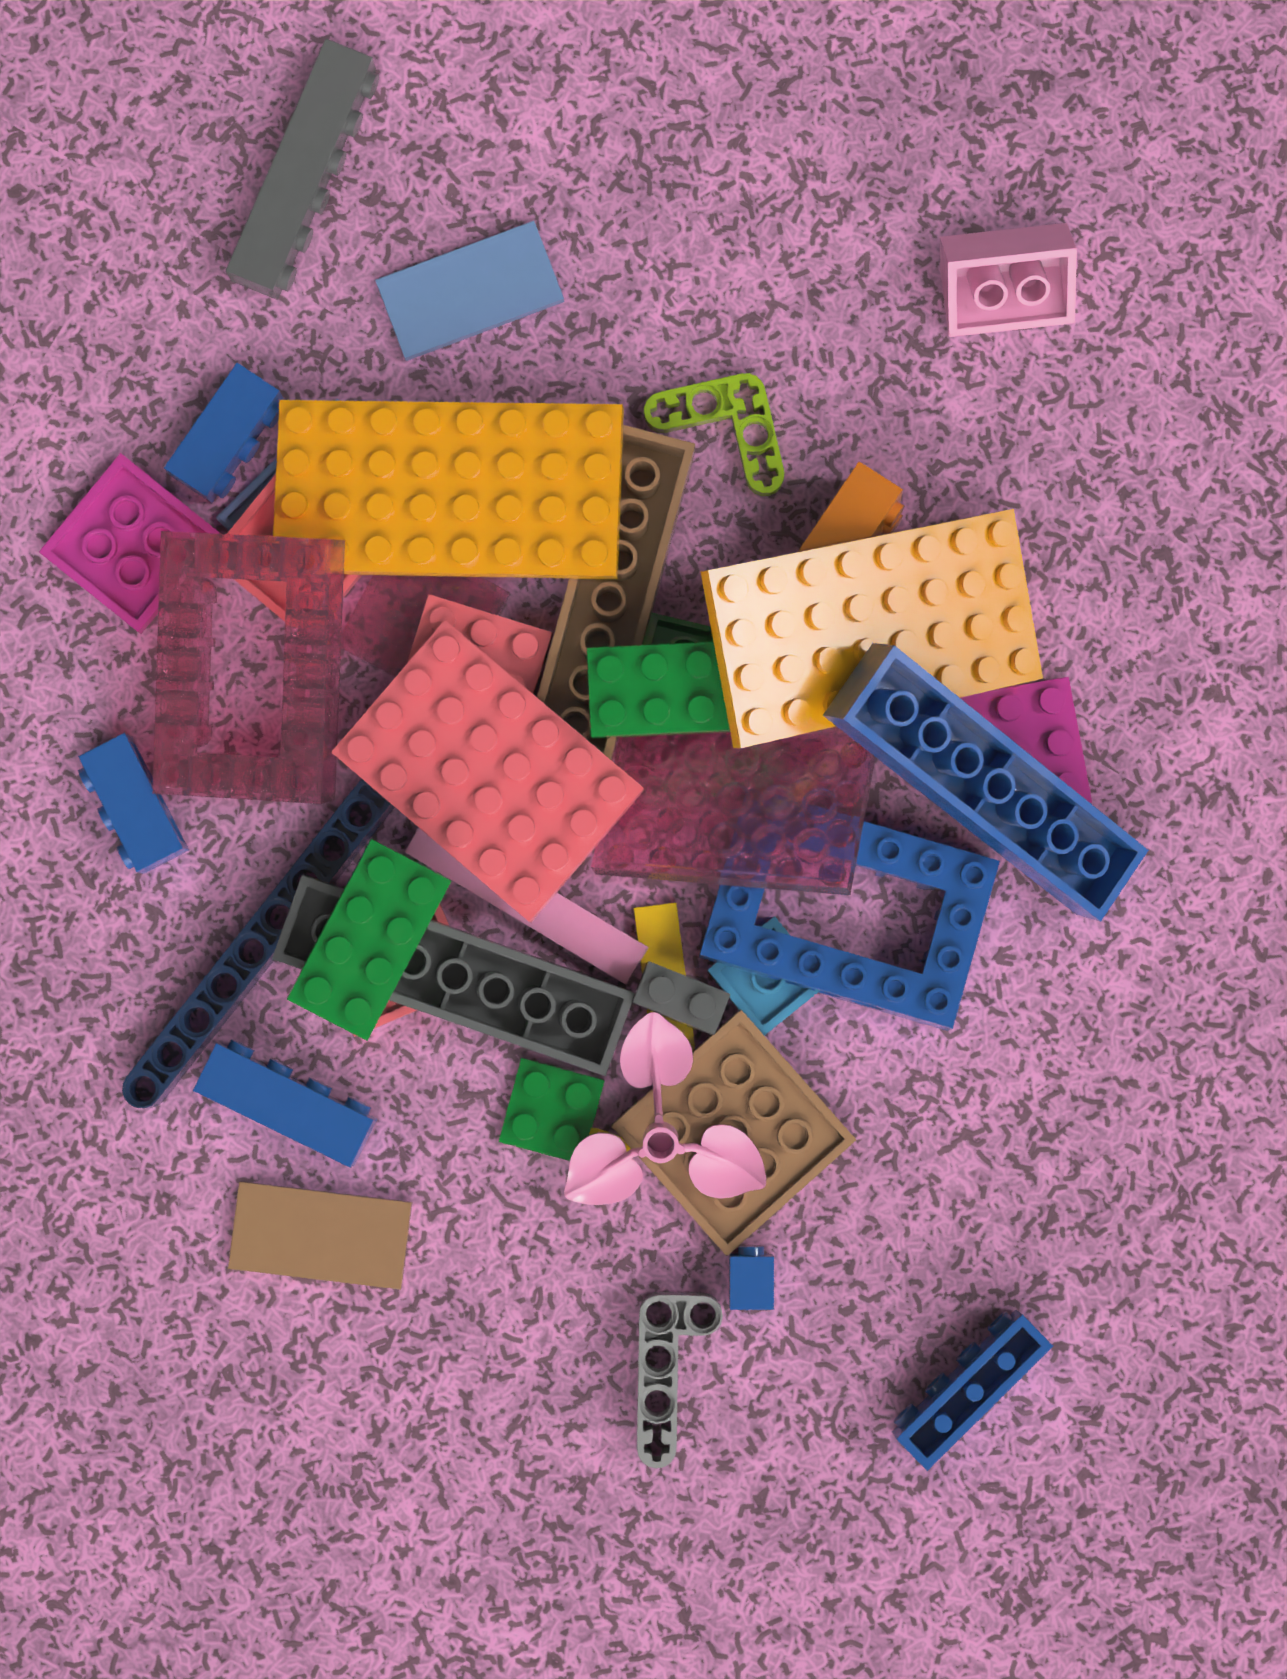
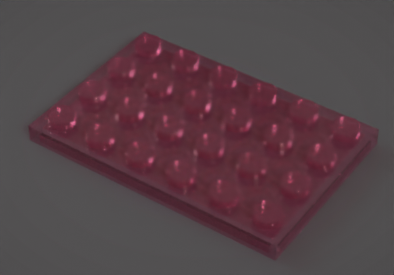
M837 726L744 748H733L730 732L620 737L614 763L645 790L595 847L591 868L595 875L851 895L876 757Z

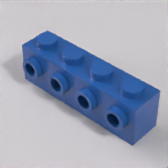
M231 1039L228 1046L223 1043H216L193 1089L194 1092L347 1167L355 1166L377 1121V1118L369 1115L370 1106L349 1096L344 1103L330 1096L333 1088L309 1077L305 1084L291 1077L294 1069L270 1058L266 1065L252 1058L255 1050Z
M1016 1309L1010 1315L1006 1311L1001 1313L989 1325L987 1330L991 1334L979 1346L973 1342L960 1353L956 1359L960 1365L948 1376L944 1373L938 1375L925 1389L928 1396L917 1407L913 1404L908 1405L895 1418L894 1423L897 1427L892 1431L893 1435L927 1471L1053 1347L1031 1322Z

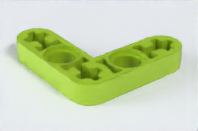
M742 373L661 391L653 394L646 401L644 419L647 425L658 433H668L732 419L743 471L749 489L754 494L770 496L781 488L784 481V467L763 382L756 375ZM747 383L750 390H757L758 394L752 397L753 411L756 412L759 409H763L764 415L751 414L739 420L738 414H746L744 400L734 396V394L739 392L741 384ZM700 393H709L717 402L716 409L707 415L699 414L692 406L693 398ZM686 396L685 404L689 419L682 420V411L669 414V422L661 423L659 417L651 416V413L657 410V403L665 402L667 408L679 407L680 401L677 397ZM752 424L761 425L767 431V441L760 446H751L744 440L743 432ZM771 449L773 456H765L766 467L768 471H776L777 476L772 478L771 486L764 487L761 480L755 481L753 476L759 473L758 459L755 458L749 461L747 455H761Z

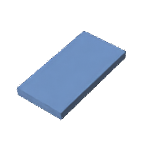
M535 221L375 280L406 361L564 302L563 294Z

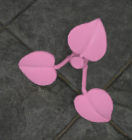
M650 1012L634 1024L624 1040L620 1054L621 1071L631 1086L644 1088L653 1085L655 1122L650 1124L644 1131L643 1146L632 1148L629 1151H626L622 1139L611 1133H594L579 1142L570 1159L564 1195L569 1200L588 1205H605L620 1202L631 1196L639 1188L643 1179L642 1169L632 1159L633 1157L640 1156L643 1158L647 1156L653 1162L665 1163L672 1160L677 1153L683 1154L690 1151L696 1152L689 1163L690 1178L694 1186L707 1196L730 1198L749 1191L763 1189L766 1186V1173L761 1155L751 1139L740 1129L725 1124L712 1125L703 1133L701 1145L696 1143L681 1144L679 1143L676 1129L671 1124L663 1121L661 1084L673 1086L682 1082L691 1070L693 1052L683 1032L658 1012Z

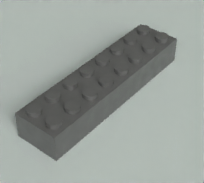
M302 874L272 959L302 969L344 888ZM431 920L389 1000L606 1076L635 993L629 989Z

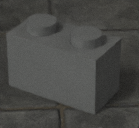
M649 961L646 963L636 988L632 1004L652 1012H658L664 1017L709 1035H715L731 994Z

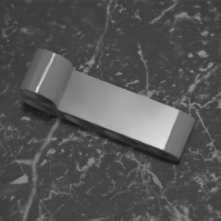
M654 1292L646 1296L641 1302L639 1310L637 1452L642 1463L648 1467L663 1468L670 1464L675 1457L677 1449L678 1335L704 1336L712 1334L719 1328L723 1317L722 1309L718 1300L711 1294L703 1292ZM660 1301L669 1305L672 1313L667 1322L655 1324L648 1319L646 1315L647 1308L654 1302ZM697 1303H709L715 1309V1316L710 1323L699 1325L692 1321L690 1311ZM653 1346H663L671 1354L670 1361L662 1368H654L646 1361L645 1356L648 1350ZM660 1390L668 1395L670 1403L665 1410L654 1412L647 1408L645 1398L652 1391ZM643 1421L655 1424L671 1421L670 1426L661 1424L662 1443L669 1444V1448H662L660 1456H653L651 1448L644 1447V1444L652 1442L653 1424L643 1426Z

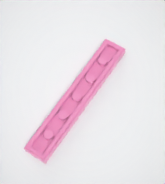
M418 828L405 850V853L626 985L649 948L559 893L553 896L531 923L528 922L420 828Z

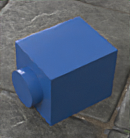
M741 1245L738 1246V1254H729L730 1310H774L773 1254H764V1246Z

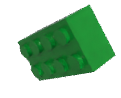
M714 642L587 648L592 738L730 732Z
M370 838L295 980L287 1000L368 1041L445 895L451 880Z

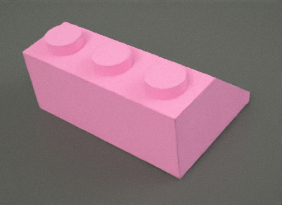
M1059 223L940 237V271L948 336L955 337L1075 323L1077 247L1068 224Z

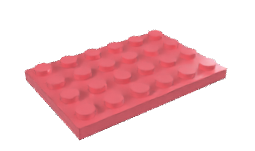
M446 620L440 624L331 752L530 923L645 790L638 782Z

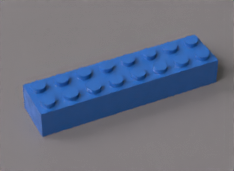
M872 643L823 714L835 726L1076 915L1101 922L1149 851L895 645Z

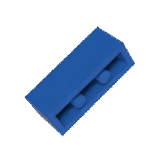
M236 363L171 456L164 469L171 477L210 503H213L217 496L224 498L236 481V477L232 474L241 461L248 463L258 451L260 442L257 438L266 426L271 429L278 422L279 400H284L282 394L278 389L239 363Z
M123 733L78 756L83 765V768L78 770L79 776L90 793L96 791L103 805L97 808L98 813L109 831L115 829L122 844L117 846V850L128 869L134 867L136 872L145 874L189 851L132 736Z

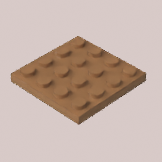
M740 1009L716 1030L715 1035H710L693 1051L691 1070L682 1082L673 1086L661 1084L663 1121L671 1124L676 1129L678 1140L681 1144L696 1143L701 1145L703 1133L712 1125L725 1124L740 1129L751 1139L761 1155L766 1173V1186L763 1189L749 1191L730 1198H714L701 1193L694 1186L690 1178L689 1163L696 1152L677 1153L672 1160L665 1163L653 1162L647 1156L643 1158L638 1157L722 1252L728 1256L856 1141V1138ZM653 1087L611 1124V1127L631 1149L643 1146L644 1131L650 1124L655 1122Z

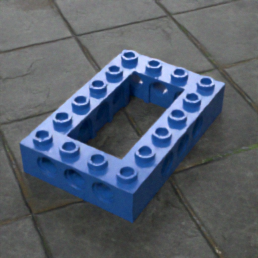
M748 788L698 958L725 964L729 967L752 972L777 981L784 979L787 984L813 991L818 989L820 990L818 993L948 1031L954 1027L1000 861ZM778 842H781L790 851L799 854L802 851H808L834 859V864L840 866L843 863H849L876 871L875 876L881 878L885 875H890L917 883L916 888L931 891L938 888L945 890L942 904L934 916V920H937L932 941L929 949L923 954L922 961L925 962L923 973L920 974L754 925Z

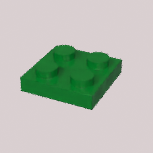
M521 1058L499 1142L570 1161L576 1146L585 1137L589 1136L590 1130L593 1127L605 1080Z

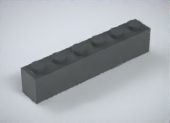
M325 39L226 268V273L232 282L276 300L279 299L282 290L288 292L292 287L297 273V268L293 264L298 252L305 253L311 243L313 229L309 226L315 212L322 214L327 206L330 190L326 189L330 177L332 174L338 176L344 166L347 153L342 149L348 136L354 138L357 135L363 119V113L359 112L364 98L371 99L377 89L379 75L376 74L373 57Z

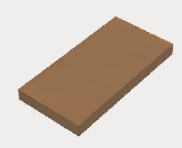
M240 1181L228 1269L401 1290L413 1202Z

